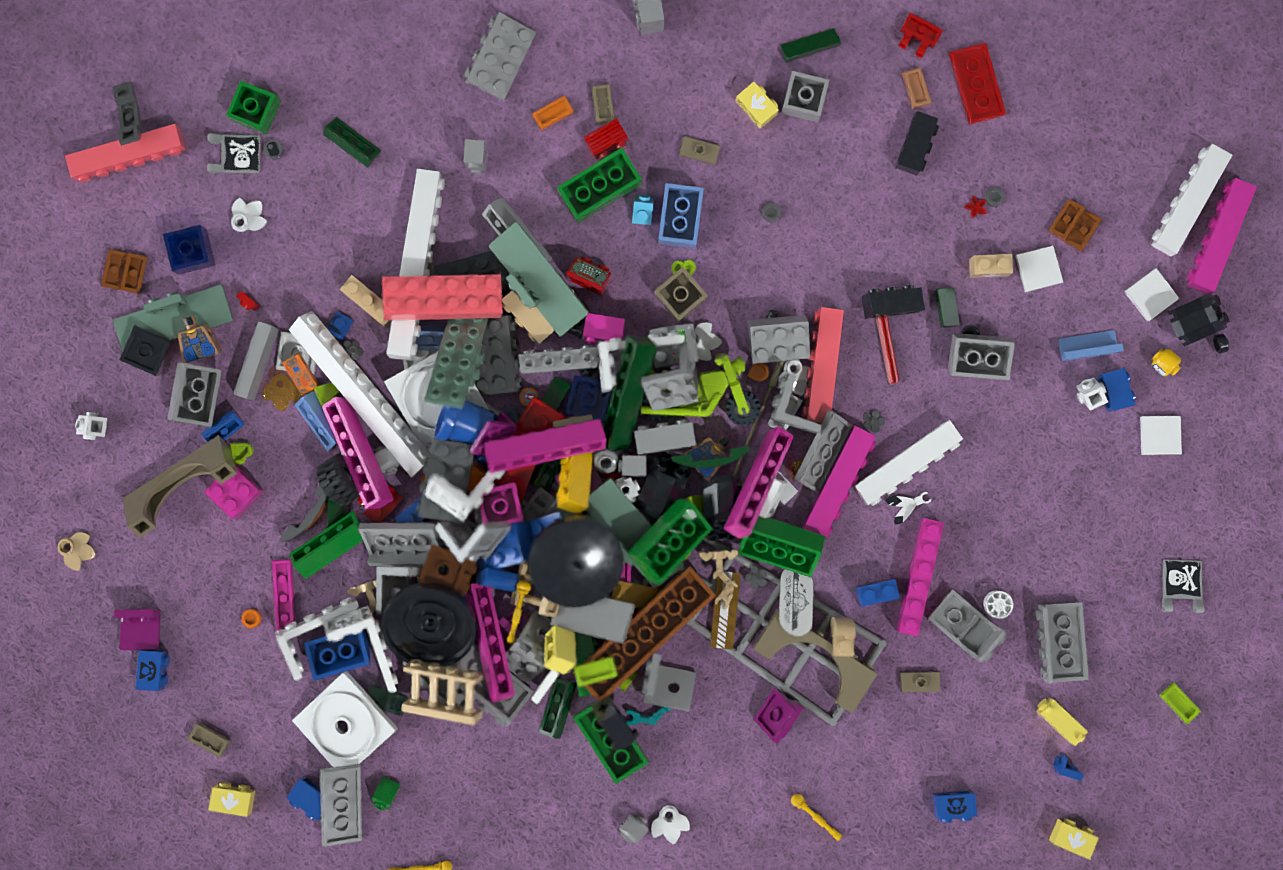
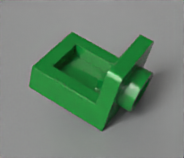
M382 777L372 797L374 807L382 811H389L400 784Z

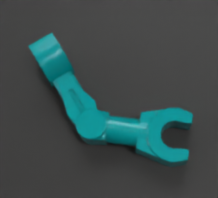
M661 707L658 711L648 716L640 715V712L628 709L626 714H631L633 719L626 721L628 725H636L639 722L655 725L662 715L672 708Z

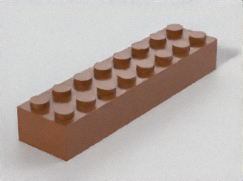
M687 566L631 617L624 644L606 640L580 664L612 656L617 676L584 686L599 702L609 696L653 653L716 596L714 592L690 566Z

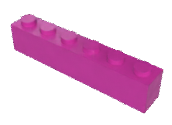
M1238 178L1225 183L1222 189V193H1224L1222 200L1220 199L1215 206V210H1217L1216 215L1208 223L1210 230L1201 241V245H1203L1201 252L1199 251L1194 258L1195 267L1187 275V280H1189L1187 286L1206 294L1215 292L1257 186Z
M333 398L322 406L365 508L380 509L394 500L355 409L346 398Z
M600 419L588 420L584 423L569 424L561 428H549L542 432H530L523 436H511L504 440H492L484 444L485 456L491 474L605 449L606 437Z
M777 426L767 432L723 528L739 539L750 535L794 436L783 428Z
M853 426L802 529L827 538L830 536L833 530L831 524L833 520L837 521L842 512L839 509L842 502H847L850 496L848 491L851 485L855 486L859 478L857 475L859 469H863L868 459L865 457L868 451L872 452L876 445L874 441L875 435L857 426Z
M921 518L895 631L917 637L919 635L943 531V522Z
M477 583L470 584L466 597L477 620L475 637L490 703L508 700L515 693L491 587L481 586Z

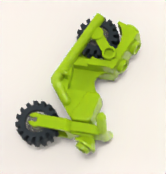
M719 353L715 356V363L717 365L723 364L724 370L718 369L700 373L698 378V402L653 411L644 391L640 410L643 416L645 415L648 420L651 419L652 421H662V419H666L669 415L708 417L713 413L729 384L733 394L729 396L726 402V413L734 424L739 426L753 424L759 417L761 405L754 393L748 390L744 391L741 388L737 374L741 375V372H745V360H742V356L730 362L727 353ZM651 370L649 376L655 375L654 370ZM667 388L662 389L663 392L671 391Z

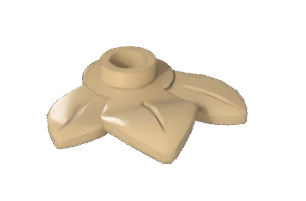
M78 532L71 538L65 537L61 539L58 543L57 548L59 553L64 556V563L72 570L79 571L82 560H90L96 556L94 548L87 544L90 538L89 534ZM67 543L71 545L70 550H66L65 545Z

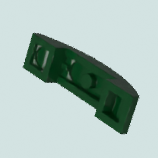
M750 446L729 449L730 457L692 462V455L687 454L673 456L672 461L692 468L718 467L739 459L750 451Z

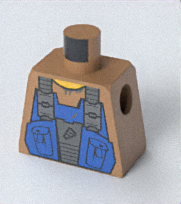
M194 315L183 318L186 329L178 333L183 363L219 354L222 351L219 342L207 323L197 325Z
M724 436L715 443L709 437L686 451L683 455L691 454L692 462L724 458L727 456L723 453V450L730 443ZM720 466L695 469L708 482Z

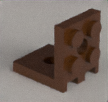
M432 544L418 582L446 586L464 596V593H467L471 582L469 580L471 574L474 575L476 571L477 560L470 561L467 557L464 562L460 563L450 550ZM442 564L449 566V572L446 575L438 573V567Z

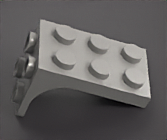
M953 589L945 595L927 617L931 623L973 659L980 662L987 661L993 655L992 650L996 645L1000 646L1006 639L1005 635L1007 632L1004 629L993 624Z

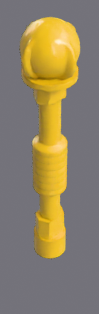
M525 580L518 582L516 585V592L519 593V598L512 617L510 635L507 638L509 643H515V633L522 613L521 606L524 595H527L531 589L530 584Z
M794 794L791 797L793 806L805 810L813 817L812 819L827 829L834 839L840 840L842 834L830 827L827 821L818 813L812 811L805 803L806 800L802 795Z
M445 860L431 866L416 865L409 868L395 867L389 870H452L453 866L450 861Z

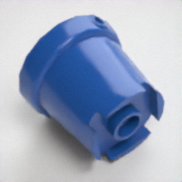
M465 400L463 408L443 405L436 424L434 437L443 441L450 439L473 445L489 420H494V411L483 408L468 400Z

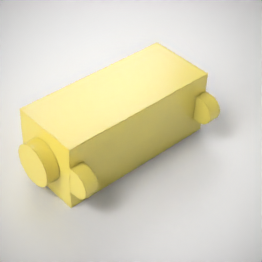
M1045 698L1038 704L1039 709L1036 712L1070 744L1076 746L1085 739L1088 731L1054 699Z

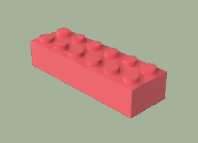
M501 275L382 277L384 321L501 318L502 316Z

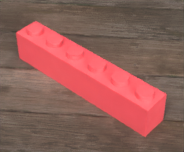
M176 124L144 132L141 134V139L136 142L121 146L119 140L65 155L71 178L83 183L90 181V178L94 176L105 177L111 171H125L128 166H142L145 164V161H160L166 155H180L181 151L186 150L181 128Z
M821 307L817 309V312H814L813 323H816L815 330L811 334L813 349H810L809 361H811V366L807 369L806 379L809 382L808 387L804 391L806 406L802 408V417L816 424H822L828 410L832 411L844 310Z

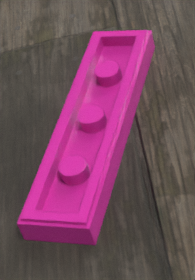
M291 559L272 560L276 631L284 630L287 624L296 622Z

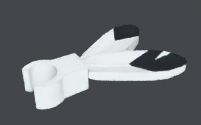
M923 492L920 496L913 499L901 496L886 498L885 502L887 504L903 507L895 516L894 523L896 525L903 523L917 505L929 503L930 499L928 501H923L922 496L928 494V492Z

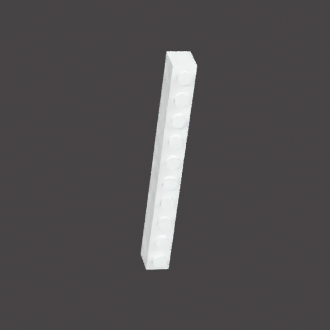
M417 169L399 276H430V270L427 269L428 263H431L433 258L431 245L435 244L436 234L433 231L434 226L438 225L439 216L436 214L437 208L441 207L442 198L440 197V190L444 189L445 183L439 171ZM392 320L386 353L389 358L413 361V355L416 356L418 345L415 344L416 337L420 336L421 326L418 325L419 320Z
M310 311L300 316L290 327L289 331L385 447L393 454L412 478L421 472L424 468V463L428 462L429 454L426 453V447L314 312Z

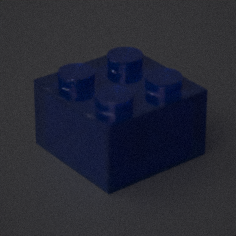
M197 225L163 234L172 272L180 275L216 266L208 231L203 226Z
M575 375L565 412L566 415L574 417L592 415L593 420L600 419V422L603 423L611 391L602 393L601 381Z

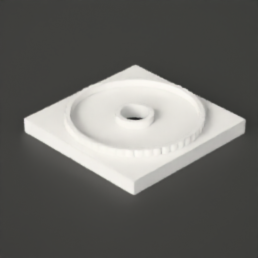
M438 352L384 381L412 432L425 447H427L428 442L431 443L432 439H436L434 437L435 428L443 406L424 401ZM474 384V387H469L466 400L489 410L476 385Z
M348 671L343 672L292 720L333 767L360 764L398 729ZM338 720L347 722L349 726L347 732H343L338 728Z

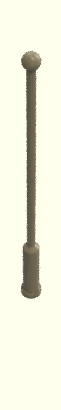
M787 360L777 361L768 383L769 388L761 405V412L752 426L744 447L750 444L771 390L775 388ZM745 455L738 460L732 475L734 480Z

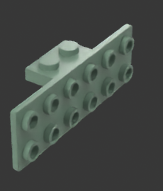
M518 222L512 224L489 244V248L510 273L506 278L509 282V287L520 295V300L526 307L530 309L537 307L559 336L564 335L588 315L589 312Z
M218 285L187 296L173 292L167 294V297L163 299H151L148 301V304L143 305L144 310L113 320L123 352L134 325L173 341L178 339V333L181 330L186 329L183 321L185 317L194 315L197 325L207 323L210 328L232 322L233 316L224 287Z
M489 318L448 319L424 401L426 403L457 408L464 407L469 387H474L475 380H479V366L484 363L485 354L482 353L481 343Z
M608 479L589 495L588 508L586 510L593 518L602 521L613 530L621 544L624 563L627 562L630 566L634 564L646 578L627 552L652 525L612 479ZM681 562L664 581L680 570L684 563ZM647 579V581H648L654 588H657L659 585H661V584H658V583L649 581V580Z

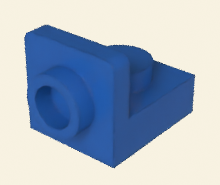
M336 311L326 328L336 340L339 338L343 341L354 320Z
M1059 753V757H1056L1053 763L1054 772L1082 781L1084 774L1078 771L1079 767L1071 764L1066 765L1068 756Z

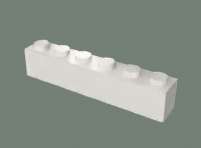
M1214 144L1207 148L1204 147L1200 151L1198 163L1194 164L1189 170L1188 174H1190L1188 181L1185 180L1180 186L1179 190L1181 193L1179 197L1176 196L1171 202L1170 206L1172 209L1170 213L1167 212L1162 218L1161 223L1163 225L1160 230L1157 229L1153 234L1152 239L1154 241L1151 246L1169 256L1178 253L1230 161L1232 154Z
M948 420L853 487L865 505L871 504L874 506L882 500V495L885 493L890 495L898 489L896 486L899 483L903 482L905 484L913 479L912 474L917 471L921 473L929 467L928 463L932 460L937 462L945 456L943 454L948 449L953 451L959 447V442L963 438L952 422Z

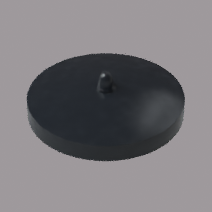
M581 515L560 518L547 525L536 536L528 556L530 577L537 591L548 601L569 608L589 606L605 598L618 584L624 567L623 550L613 530L598 519Z
M421 583L400 590L389 600L382 616L381 630L388 648L406 663H409L411 660H421L423 663H438L440 666L447 667L460 661L471 650L475 641L477 620L471 605L458 592L439 584Z

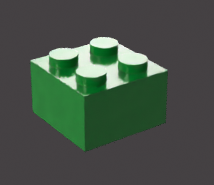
M240 80L226 116L234 123L267 135L281 100L276 94Z

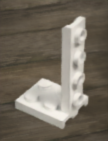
M679 332L667 333V337H660V334L648 335L657 344V347L676 346L682 344L685 340L684 335H679ZM621 338L609 339L608 343L599 342L597 346L602 393L610 392L615 385L614 373L611 374L610 368L613 366V357L608 352L624 351L626 341H621Z
M489 471L469 498L465 496L461 489L451 486L445 478L434 474L429 481L425 495L464 522L473 507L477 509L482 503L483 498L481 497L483 494H489L495 485L493 481L496 478L500 479L505 471L491 474Z
M346 598L340 601V605L333 607V605L322 609V613L318 615L310 614L304 617V621L300 623L292 622L285 626L286 629L275 631L276 639L295 681L302 678L301 672L304 669L299 657L294 658L293 654L296 651L291 638L322 625L323 621L358 609L359 605L355 598Z
M368 606L323 621L328 641L340 640L344 635L350 633H360L367 627L387 689L390 693L397 692L395 687L398 684L395 673L391 674L389 669L392 667L389 655L385 657L383 651L387 649L384 639H379L378 632H381L378 621H373Z

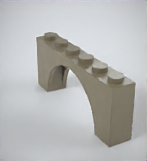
M218 435L124 497L123 504L127 527L139 538L155 529L157 515L164 501L178 486L193 477L208 474L212 475L222 484L235 476L237 470L230 446Z
M777 609L752 648L769 660L780 649L793 643L806 642L824 648L833 657L839 671V688L834 702L853 714L878 675L873 671L875 667L867 662L861 664L857 661L858 656L855 654L854 657L833 656V640L829 643L824 639L825 635L818 630H815V632L810 630L803 636H793L787 633L780 624L779 610Z

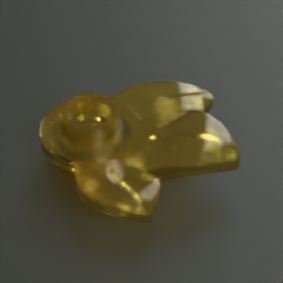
M280 373L272 378L271 384L265 386L263 399L266 401L272 400L275 408L283 412L290 401L298 402L301 399V393L296 385L291 383L287 375ZM281 380L284 385L280 387L277 381Z

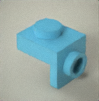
M647 194L635 196L632 223L651 225L653 197Z

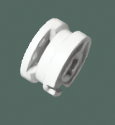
M995 590L986 595L983 600V607L988 615L995 618H1005L1013 610V600L1009 594Z

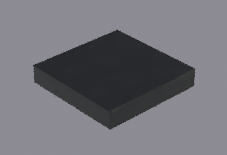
M134 325L119 360L156 376L171 344V340Z

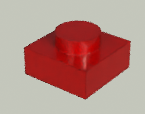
M243 291L236 296L241 300L239 304L247 311L249 309L256 311L260 307L257 302Z

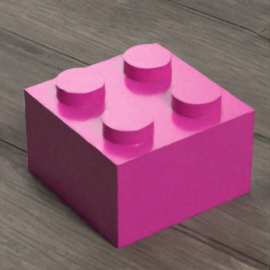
M588 313L585 319L583 338L587 341V344L598 346L599 342L608 343L609 339L621 338V341H623L625 319Z
M235 465L237 470L235 476L222 484L215 480L204 492L231 519H238L264 492L237 465Z
M515 483L494 487L489 494L484 493L481 497L483 501L479 506L483 524L507 521L509 524L525 522Z

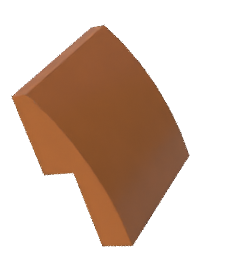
M1068 199L1048 232L1082 253L1101 224L1102 218L1086 211V207Z
M109 249L101 287L140 294L148 257Z

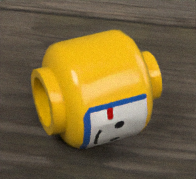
M1162 348L1151 359L1153 361L1152 367L1164 377L1169 374L1174 376L1181 369L1179 366L1181 358L1170 348L1165 350Z

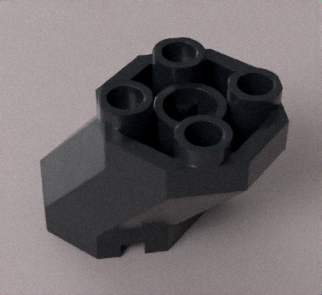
M1208 293L1168 311L1169 315L1173 314L1174 318L1170 319L1177 338L1185 340L1182 343L1184 347L1227 328L1226 324L1230 320L1227 313L1222 312L1219 306L1222 303L1217 294L1212 295V293Z
M661 453L660 456H656L636 504L643 506L642 511L645 514L659 519L681 497L691 470L687 466L673 462L671 455L668 453Z
M731 475L715 476L711 478V483L707 484V481L702 483L700 490L702 516L712 528L706 536L709 541L717 539L733 540L737 537L723 528L742 489L741 482L738 479L735 481Z

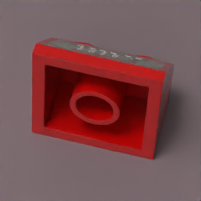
M582 256L581 259L576 257L566 273L568 281L602 296L612 276L611 272H609L610 269L601 264L599 266L591 264L592 260Z

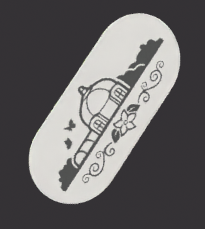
M785 569L780 580V624L787 633L793 636H803L812 627L813 580L810 577Z

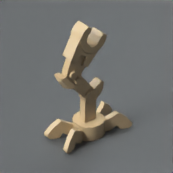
M731 549L730 552L728 550H714L707 553L700 551L699 555L704 561L716 559V571L713 573V579L719 576L726 586L715 598L714 604L717 605L719 600H724L725 605L723 609L726 610L733 597L734 586L738 587V584L735 580L729 579L723 572L722 559L727 557L733 560L738 551L736 549Z
M377 579L360 584L357 588L355 586L351 587L347 592L357 597L361 591L362 593L366 592L370 602L369 610L373 621H378L381 628V621L373 617L376 608V598L372 589L377 587Z

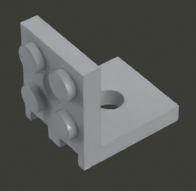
M688 342L680 344V369L642 377V385L653 411L698 402V370ZM667 388V389H669V390H671V391H670V392H663L662 389Z
M789 373L783 376V378L781 377L777 387L780 389L779 394L774 396L771 407H774L770 419L813 434L819 433L822 425L785 413L797 375Z
M466 521L463 523L439 522L435 527L440 537L446 542L460 563L464 562L467 557L470 561H476L480 556L487 560L512 528L508 521L481 524L475 533Z
M423 566L377 567L376 614L384 613L387 603L393 597L392 592L394 589L397 593L411 586L412 576L420 575Z
M537 609L530 616L515 643L505 651L509 670L526 683H530L546 668L545 639L540 637L539 632L546 634L553 627L550 625L552 620L545 615L539 614Z
M653 653L652 659H648L645 676H648V678L644 679L641 694L645 695L643 703L689 712L696 672L660 666L661 655ZM676 684L679 687V691L671 693L668 686Z

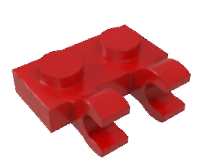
M910 12L900 30L904 33V36L898 46L905 50L912 37L921 42L915 56L922 58L928 46L931 48L935 47L943 30Z
M391 485L389 490L394 500L380 509H367L363 513L371 522L382 523L404 499ZM359 497L357 501L365 507L361 497Z

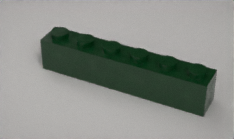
M627 336L603 427L606 437L605 447L608 450H628L632 441L634 427L637 424V416L642 406V398L645 391L642 385V377L649 376L657 350V344L648 336Z

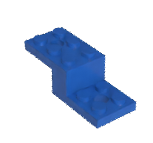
M557 512L528 522L510 524L512 528L494 549L493 555L490 554L487 560H484L481 556L477 559L478 572L487 567L498 570L512 565L528 563L529 551L536 536L550 523L564 518V512Z

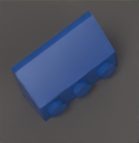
M366 628L357 634L350 633L344 635L342 639L337 641H328L327 636L304 643L313 681L370 664V644Z

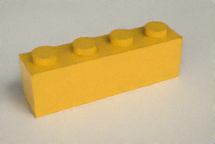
M593 452L561 458L560 485L557 493L558 508L576 515L588 508Z

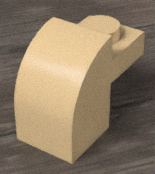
M830 617V637H833V656L854 657V637H856L854 619L852 617Z

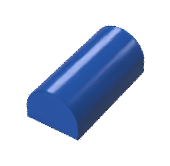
M231 409L214 422L212 427H208L201 434L207 442L218 435L223 440H226L243 427L245 423L237 412Z
M487 567L476 573V582L481 586L513 592L516 590V585L519 582V575Z

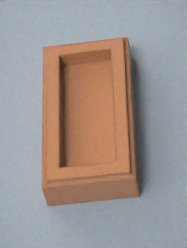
M921 67L903 72L902 77L912 109L930 105L932 102Z

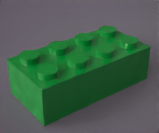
M620 148L559 185L557 191L575 221L579 224L641 186L642 179L623 148Z
M679 498L634 544L627 554L649 581L661 584L706 537L712 528L691 501Z
M758 515L750 535L741 538L738 554L811 578L822 555L825 536Z
M596 700L575 714L573 719L614 783L618 784L648 764L649 759L637 740L626 748L613 750L610 744L613 740L600 724L592 708L593 705L599 702Z

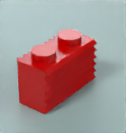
M615 118L584 136V141L595 160L598 158L602 160L610 155V151L624 148L627 145L628 136L618 119Z

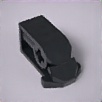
M609 696L592 706L600 724L613 740L610 743L613 750L623 749L633 744L639 733L636 728L631 730L624 716Z

